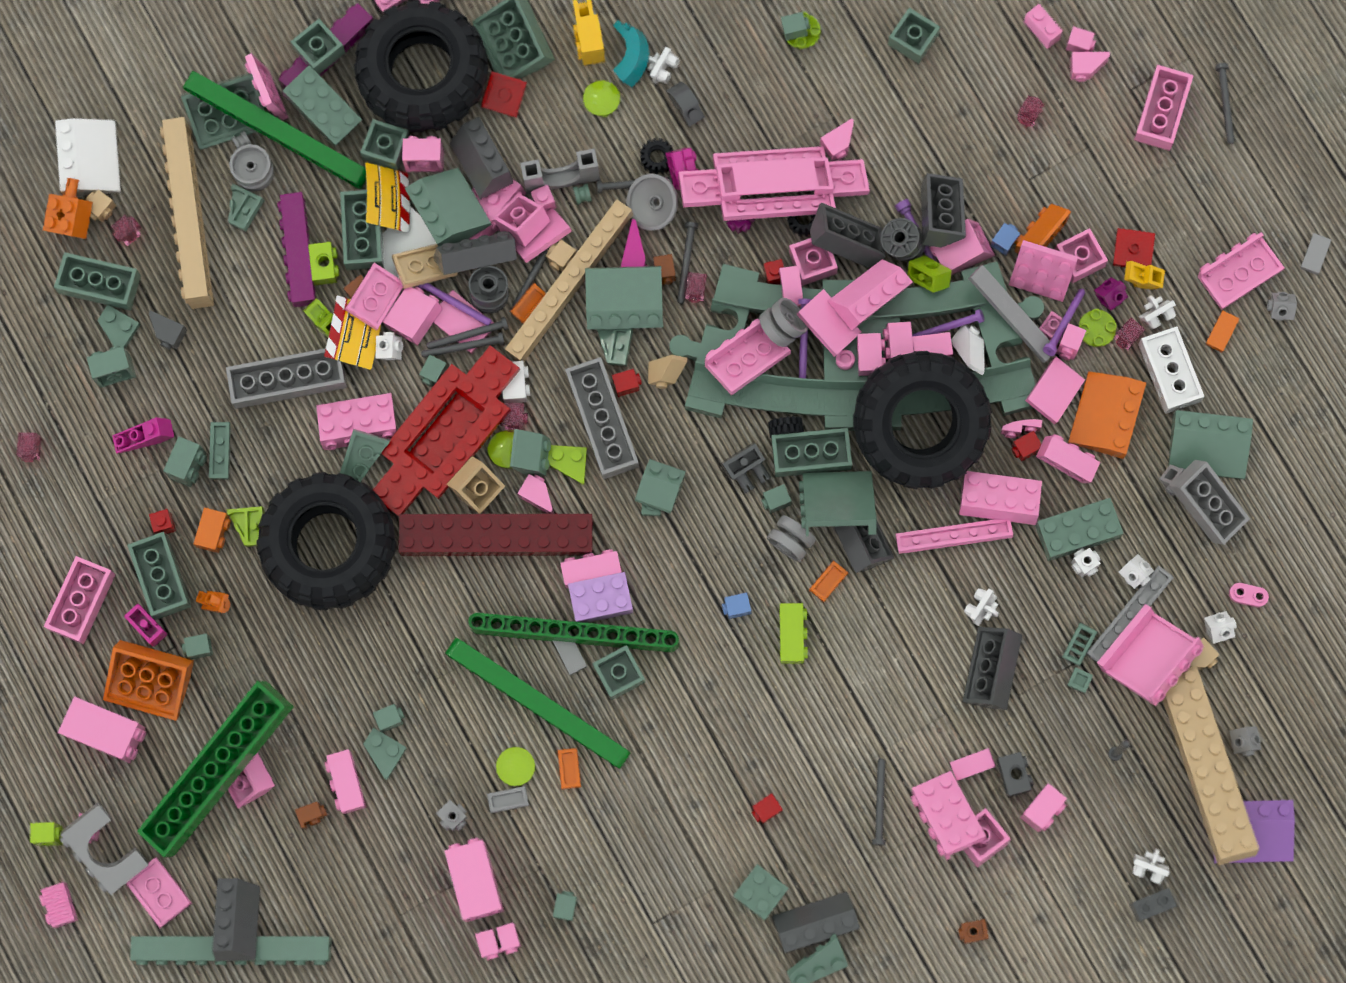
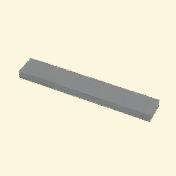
M983 265L979 266L968 278L970 282L1042 363L1046 362L1051 356L1045 354L1043 348L1045 344L1050 343V340Z
M1158 565L1149 576L1151 580L1140 587L1086 653L1096 663L1145 604L1151 606L1174 578L1161 566Z

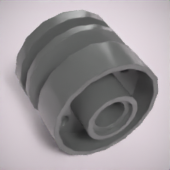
M906 218L891 220L884 226L881 232L882 247L889 255L900 262H909L919 258L926 248V245H923L922 230Z
M489 265L480 267L471 274L468 284L472 305L478 311L486 314L502 310L509 298L508 279L505 273L498 267Z

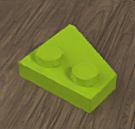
M551 445V450L548 454L549 466L562 472L567 477H571L579 484L584 485L587 447Z
M264 507L227 509V514L231 517L236 531L239 532L244 546H257L258 526L262 514H265Z

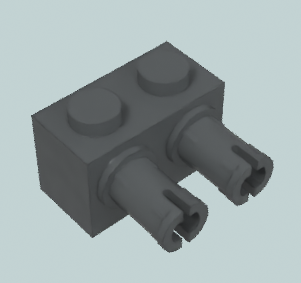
M751 443L721 462L732 480H737L744 494L749 492L747 486L750 490L755 488L746 474L748 470L753 469L760 483L765 482L764 477L766 480L771 478L762 464L765 458L756 443Z

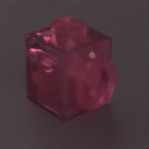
M1028 95L1018 112L1017 120L1027 127H1033L1041 115L1045 104L1038 97Z
M124 215L111 225L114 230L112 235L118 242L123 241L126 246L141 235L139 230L142 227L132 215L129 218Z
M505 403L511 411L500 423V426H504L509 432H514V429L524 430V424H528V413H525L524 403Z

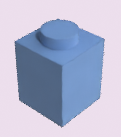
M1004 223L993 238L990 246L1007 256L1019 237L1020 232H1018L1014 225Z
M747 592L724 598L725 603L722 604L724 615L728 614L729 619L751 614Z

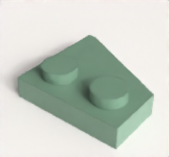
M232 184V200H230L229 206L231 210L228 222L230 225L246 232L265 200L250 191Z
M109 305L106 306L97 320L113 346L124 348L127 347L141 325Z
M632 328L597 329L607 364L627 367L633 334Z
M374 727L363 743L383 777L388 780L407 747Z

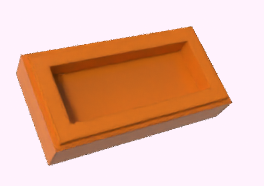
M533 283L509 312L524 324L546 293Z
M1222 310L1205 345L1222 353L1240 318Z
M833 560L810 587L809 591L824 603L849 572Z
M577 748L558 750L561 789L580 788L581 781Z

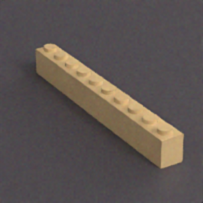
M616 199L507 345L505 351L508 356L515 361L525 362L584 283L585 268H595L633 217L632 209Z

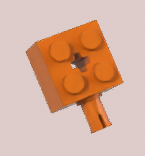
M67 178L65 194L62 196L49 193L43 231L86 239L93 202L76 197L79 180Z

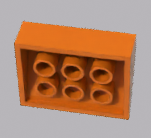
M1088 371L1068 443L1124 459L1127 454L1146 382L1129 377Z
M120 640L112 649L103 700L177 721L191 678L194 660Z

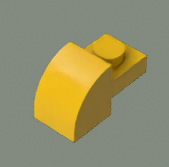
M1134 261L1126 262L1124 280L1134 283L1133 286L1137 288L1161 289L1163 288L1165 270L1153 265L1144 266Z

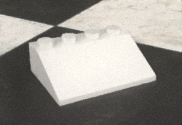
M76 118L55 120L60 192L65 194L67 178L79 180L76 197L88 196L98 189L104 194L121 192L115 120Z

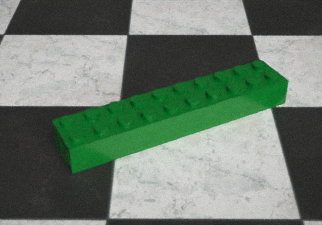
M257 681L137 832L163 857L175 856L294 706L267 681Z

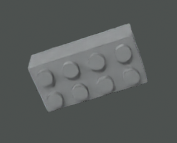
M1194 460L1169 485L1213 543L1224 545L1250 520L1249 516L1206 461Z

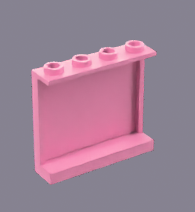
M1145 604L1097 664L1102 672L1156 706L1158 702L1165 698L1167 691L1177 683L1180 675L1189 669L1194 658L1201 654L1204 645L1199 637L1195 639L1155 614L1152 608Z

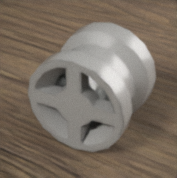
M245 131L241 132V135L238 137H232L237 149L241 146L252 144Z

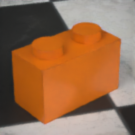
M204 508L193 543L197 548L219 553L220 548L222 549L225 544V530L228 531L231 523L227 513Z

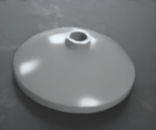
M646 174L633 182L627 194L626 204L627 207L632 209L633 217L631 219L636 220L637 226L653 231L666 227L673 220L677 212L678 197L673 184L667 178L658 174Z

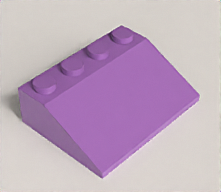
M1293 800L1243 801L1259 851L1256 856L1230 863L1294 861L1295 818ZM1213 852L1214 864H1217V861H1216V858H1215V855H1214V852Z

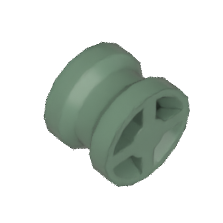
M584 184L582 187H573L577 205L585 201L592 202L588 184Z

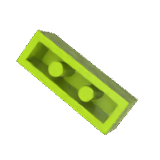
M780 603V664H804V659H808V647H804V639H807V628H803V620H807V609H803V603Z

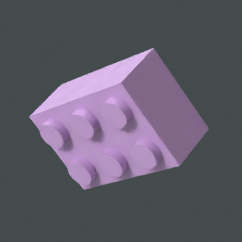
M625 572L568 584L576 622L589 623L633 613Z

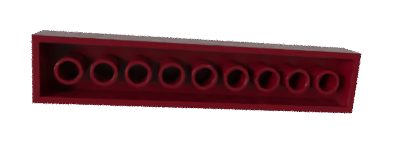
M399 514V553L401 556H583L593 553L592 514Z

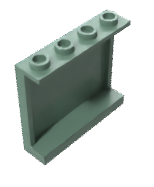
M872 471L803 473V481H799V492H803L800 493V504H804L800 505L801 516H804L801 517V527L805 529L806 536H809V527L862 525L868 526V535H876L877 519Z

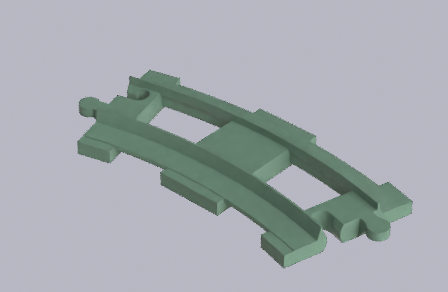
M998 261L983 265L1007 292ZM723 264L715 295L712 298L711 312L732 315L737 319V325L731 330H723L717 326L706 324L701 343L691 341L685 335H677L671 339L669 344L671 355L686 357L695 361L685 410L722 419L725 404L779 413L824 416V430L848 428V431H854L853 414L855 412L856 398L860 388L868 380V376L858 375L857 337L843 349L851 351L855 356L854 366L848 370L840 369L836 365V356L834 357L823 345L824 380L761 374L731 396L705 367V358L709 351L716 350L725 340L732 339L738 331L746 329L750 312L762 314L766 309L772 307L776 301L783 298L782 285L758 282L759 272ZM979 266L962 270L960 281L950 282V287L935 293L922 286L906 288L857 326L861 331L860 334L881 333V339H883V329L886 328L888 323L970 310L972 314H975V310L981 309L985 321L982 323L975 321L974 323L976 328L980 330L979 334L984 340V356L988 368H984L985 373L983 375L974 370L971 372L983 385L990 404L999 402L1003 416L1033 408L1025 401L1036 385L1030 367L1031 358L1023 357L1011 363H1003L996 356L998 349L1021 345L1023 341L968 279ZM823 280L822 289L802 288L803 298L813 299L823 289L832 298L854 280ZM1029 296L1023 302L1017 303L1032 321L1042 316L1044 303L1039 297ZM882 351V358H885L884 351ZM919 390L910 393L898 403L894 410L892 430H901V415L951 411L949 402L945 396L931 390Z

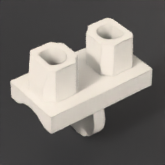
M665 47L661 55L656 53L654 57L649 56L648 63L650 65L647 69L651 71L650 76L655 84L658 82L667 84L671 78V73L665 69L667 66L675 69L680 62L679 58L672 54L670 48Z
M1150 295L1147 297L1148 303L1144 305L1145 310H1150L1138 317L1142 322H1146L1150 329H1155L1161 325L1157 318L1158 315L1162 314L1167 321L1176 316L1173 308L1176 304L1174 300L1162 302L1161 296L1155 299Z
M978 588L974 598L979 601V604L975 607L969 603L964 610L965 614L977 626L981 624L983 619L988 621L991 616L997 618L999 615L996 611L998 604L995 602L997 596L989 588L987 591Z
M1155 849L1153 853L1146 851L1144 857L1137 854L1134 856L1133 874L1143 877L1146 869L1153 871L1150 880L1161 884L1164 877H1168L1170 871L1169 866L1161 864L1164 863L1165 858L1158 856L1160 852L1158 849Z

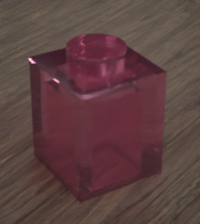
M688 272L685 299L693 303L704 301L707 274Z
M1130 318L1114 337L1116 344L1122 349L1129 350L1143 335L1145 328L1133 318Z
M18 432L16 455L24 462H34V459H40L42 437L38 433Z

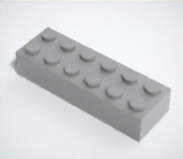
M325 349L226 367L231 403L235 409L347 388L343 362L325 357Z
M599 357L565 369L603 480L639 468L638 459L602 358Z

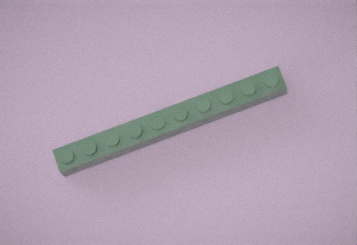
M131 936L130 960L136 961V965H148V961H156V965H168V961H175V965H187L188 961H195V965H207V961H215L212 952L213 936ZM257 936L256 960L235 961V965H247V961H254V965H266V961H274V965H286V961H294V965H306V961H314V965H326V961H331L332 937ZM215 961V965H227V961Z

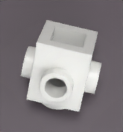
M383 332V336H376V359L401 360L403 350L402 337L395 336L394 332Z
M1082 548L1074 553L1075 557L1071 561L1072 568L1081 578L1086 575L1090 577L1099 571L1097 568L1101 564L1099 562L1101 559L1095 550L1092 551L1091 548L1084 550ZM1084 558H1087L1090 563L1086 564Z
M1139 554L1119 571L1125 578V581L1134 589L1140 584L1142 586L1147 584L1151 580L1149 576L1154 572L1150 564L1143 560Z
M1226 611L1204 618L1206 633L1213 644L1235 637L1234 629L1237 628L1236 622L1233 617L1230 618Z

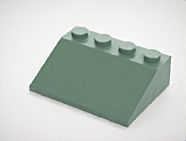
M503 0L472 21L482 37L486 54L496 73L520 79L544 68L555 60L528 0Z
M252 73L217 82L218 85L266 111L259 100V96H261L259 90H256L253 86L252 80L254 78ZM188 92L181 95L200 150L232 140V137L240 136L243 131L247 135L257 132Z
M459 168L420 178L405 188L438 246L469 239L492 225Z
M661 266L585 268L587 329L663 328Z
M1176 410L1172 417L1168 467L1171 464L1186 469L1194 460L1206 461L1218 477L1245 480L1253 419Z

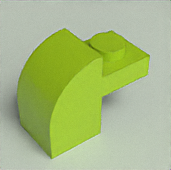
M316 298L303 312L328 338L333 313H330L320 300Z

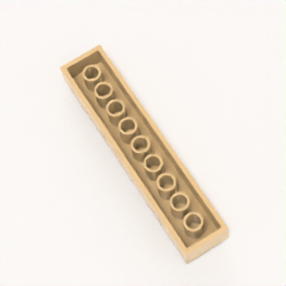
M185 117L162 120L163 127H160V133L165 141L162 149L164 156L167 157L165 170L170 180H167V187L172 195V198H169L170 207L174 211L171 219L173 227L176 228L177 232L174 234V241L179 248V251H176L177 262L181 265V269L178 270L179 279L183 282L181 295L191 309L214 306L191 128Z
M1197 666L1190 667L1180 675L1177 683L1167 691L1163 703L1217 864L1222 865L1256 856L1259 847Z

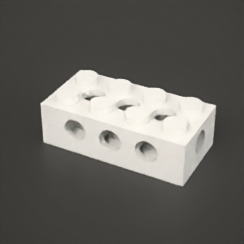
M1178 327L1141 338L1138 345L1164 413L1167 414L1200 403L1205 396ZM1160 350H1165L1168 355H1163ZM1167 368L1174 369L1175 373L1169 372ZM1174 385L1180 386L1182 390H1176Z

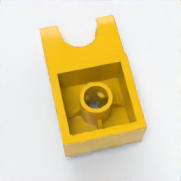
M573 0L576 24L573 25L579 60H583V66L605 62L598 14L593 13L591 0L578 3V0Z

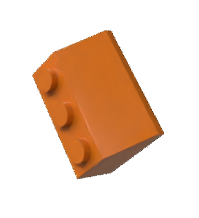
M1050 204L1048 208L1044 207L1038 214L1039 219L1036 222L1032 221L1026 228L1028 232L1024 236L1020 235L1014 243L1016 244L1014 251L1019 254L1023 240L1047 247L1066 225L1071 211L1054 204Z

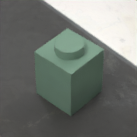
M803 12L781 17L786 41L808 36L809 21L808 18H804Z
M429 355L419 374L422 383L429 387L435 385L448 369L447 363Z
M784 484L763 492V499H761L764 509H768L770 514L792 504Z
M207 633L184 638L185 644H182L183 654L187 655L189 659L213 655L210 636Z
M395 704L373 712L379 730L382 733L404 724L402 721L405 718L401 707L397 708Z
M562 891V894L557 893L553 918L567 921L574 920L578 898L573 896V892Z

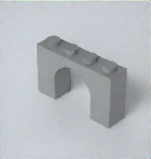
M595 148L576 152L577 160L568 166L560 168H542L539 159L520 163L527 195L531 194V191L548 185L550 190L600 180Z
M97 802L61 831L62 838L60 840L67 848L70 846L73 849V856L79 863L83 861L87 866L85 868L87 873L92 878L95 876L99 880L98 886L104 893L108 891L112 895L149 864L137 847H134L126 855L113 863H101L91 856L88 850L90 838L111 821V816Z

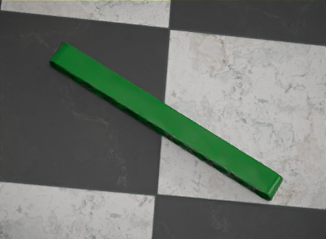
M192 71L182 88L191 95L348 184L362 189L367 181L365 167L203 75Z
M474 613L468 620L470 630L478 635L574 642L576 644L617 648L627 645L629 649L674 652L679 646L677 633L669 630L487 613ZM481 620L483 623L480 627H474V621ZM493 623H502V626L500 628H492ZM520 624L521 628L514 631L511 629V626ZM532 626H539L540 630L538 632L530 631ZM553 627H557L560 629V631L557 634H551L549 632L550 629ZM577 629L579 633L576 636H571L569 631ZM591 631L598 632V636L595 638H590L588 636V633ZM609 633H616L618 635L614 640L607 638ZM631 634L637 637V639L632 642L628 641L626 638L628 635ZM649 636H653L656 638V641L654 643H648L646 642V638ZM673 638L676 642L673 645H667L665 640Z
M455 637L446 650L445 654L616 768L621 769L631 754L623 746L462 640Z

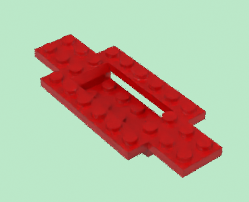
M491 345L467 374L451 364L381 454L391 461L393 465L373 490L384 502L385 506L397 516L404 514L424 488L439 499L448 489L446 484L478 452L511 411L509 407L497 398L520 371V368ZM455 392H457L454 398L450 401L446 408L441 412V414L437 417V419L433 422V424L428 428V430L424 433V435L420 438V440L409 452L408 449L417 440V438L421 435L425 428L430 424V422L434 419L438 412L443 408V406L447 403L451 396Z

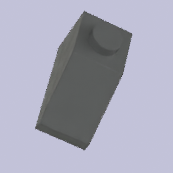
M150 310L149 316L156 337L161 343L160 345L168 350L171 348L177 350L187 332L185 326Z

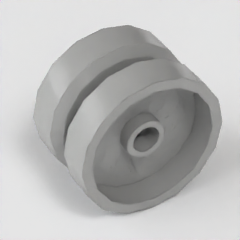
M249 144L241 146L232 154L229 163L230 171L239 187L255 192L263 190L271 183L274 176V167L269 155L263 148L258 145Z
M780 298L772 307L766 309L760 315V324L765 334L780 347L789 346L796 338L802 336L808 330V327L796 314L801 309L790 299Z
M782 515L777 522L778 529H772L767 535V540L789 558L801 562L806 555L804 548H811L816 542V538L810 531L809 536H806V531L802 529L801 524L790 517Z

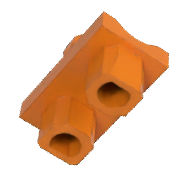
M203 591L198 592L196 602L202 604L201 609L226 613L230 608L228 594L207 591V593Z

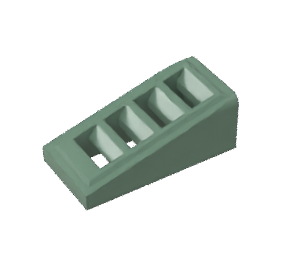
M1080 622L1062 657L1080 666L1097 634V630ZM1083 630L1091 635L1087 637L1079 632ZM1077 636L1086 640V645L1076 640ZM1073 644H1076L1084 648L1083 651H1080L1072 647ZM1070 650L1080 655L1079 659L1070 655Z

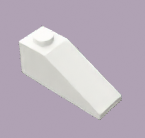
M963 325L953 336L951 343L965 364L970 369L983 375L985 373L984 340L979 334L980 330L975 326Z

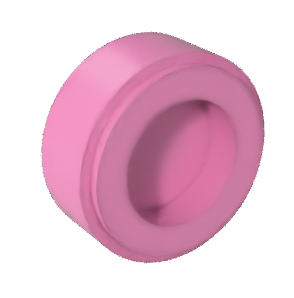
M842 350L836 355V365L840 369L848 370L854 366L855 356L851 351Z

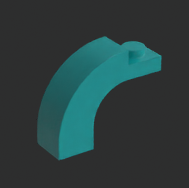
M617 20L613 26L625 39L626 53L613 71L623 83L632 88L645 72L649 59V46L645 35L634 26L632 27L627 22L624 24Z

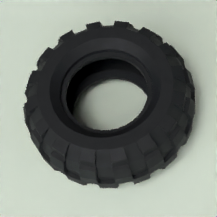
M420 0L409 1L405 6L398 8L393 6L384 11V15L379 20L374 19L365 29L366 34L363 39L359 40L355 52V78L361 96L364 98L368 108L376 116H380L385 123L406 128L410 132L424 133V130L427 129L438 131L447 128V125L455 120L459 122L469 114L470 108L480 100L488 77L486 49L476 27L472 26L467 17L455 9L450 10L445 4L433 1L429 4H423ZM413 45H435L450 56L449 70L438 84L427 89H411L401 85L392 76V68L397 57L405 49Z
M914 351L913 353L900 354L888 359V362L879 368L877 367L868 376V380L860 388L856 398L853 427L861 453L870 466L882 477L907 488L933 489L942 487L945 483L952 480H958L967 473V470L974 463L979 461L984 453L983 450L986 442L990 438L992 411L983 385L965 365L942 353ZM919 390H931L942 394L949 402L952 411L951 427L947 435L941 442L926 449H913L901 444L895 438L892 430V416L898 403L908 394Z
M312 473L310 477L298 478L288 483L289 486L281 493H276L270 500L269 507L266 513L262 514L258 526L257 553L267 578L289 600L300 606L304 605L315 610L342 609L354 605L353 603L361 598H367L376 590L375 588L380 581L386 578L391 568L390 564L393 555H395V527L384 502L368 485L355 480L352 476L341 473ZM329 513L348 518L355 525L357 540L351 556L344 563L332 569L320 570L311 568L300 560L297 542L299 534L307 522L316 516Z

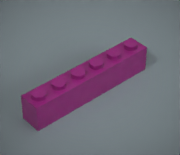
M357 3L355 6L348 8L346 14L341 19H337L333 23L330 31L341 42L346 53L366 34L365 29L374 18ZM300 57L293 62L291 68L281 73L278 80L284 89L308 67ZM337 59L333 64H331L328 68H326V69H325L323 72H321L319 75L322 76V75H323L330 67H332L339 59Z
M302 192L280 195V201H277L279 213L282 212V219H279L280 229L284 230V237H281L282 247L286 248V255H283L284 265L288 266V273H285L286 282L290 284V291H287L288 300L292 302L294 307L308 306L316 299V292L311 274L308 247L310 240L305 197Z

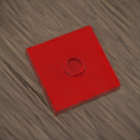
M491 71L481 107L517 118L528 82Z
M1117 228L1112 266L1126 268V262L1134 261L1144 266L1152 265L1155 233Z

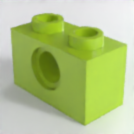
M331 242L309 244L311 274L314 285L337 283V277L340 276L338 265H335V259L338 258L336 247L333 248ZM328 260L329 264L327 266H320L322 261Z
M922 256L909 261L907 275L913 282L935 293L950 287L952 270L927 256Z
M55 822L30 823V843L37 846L63 845L60 840L62 838L61 831L63 826Z

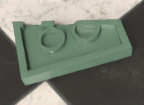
M353 429L340 473L352 476L355 480L361 482L390 440Z
M835 933L824 946L819 945L815 948L816 952L810 957H804L786 971L791 983H812L848 966Z

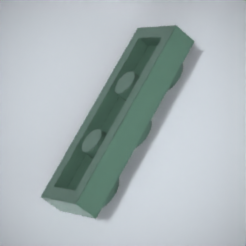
M230 422L210 423V480L229 479Z

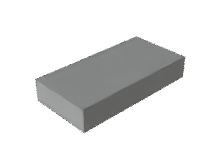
M1313 233L1300 269L1318 275L1332 239Z
M553 641L569 675L587 667L576 643Z
M526 786L487 794L491 814L529 806Z

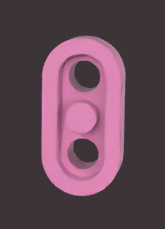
M1236 583L1229 590L1230 599L1235 603L1259 608L1264 606L1269 599L1268 592L1264 588ZM1241 589L1243 595H1238L1237 590ZM1256 594H1261L1262 599L1258 600Z

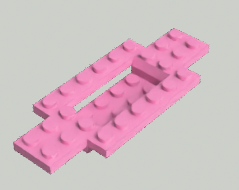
M824 146L714 153V169L682 171L678 173L683 208L721 205L723 221L816 215L821 203L836 208L834 197L869 195L870 192L864 160L829 162L825 155ZM814 190V195L740 200L741 195Z

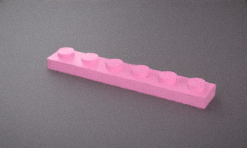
M994 519L896 533L895 537L898 554L1013 538L1011 521Z

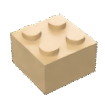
M473 456L446 484L470 509L478 514H481L505 487L483 462Z

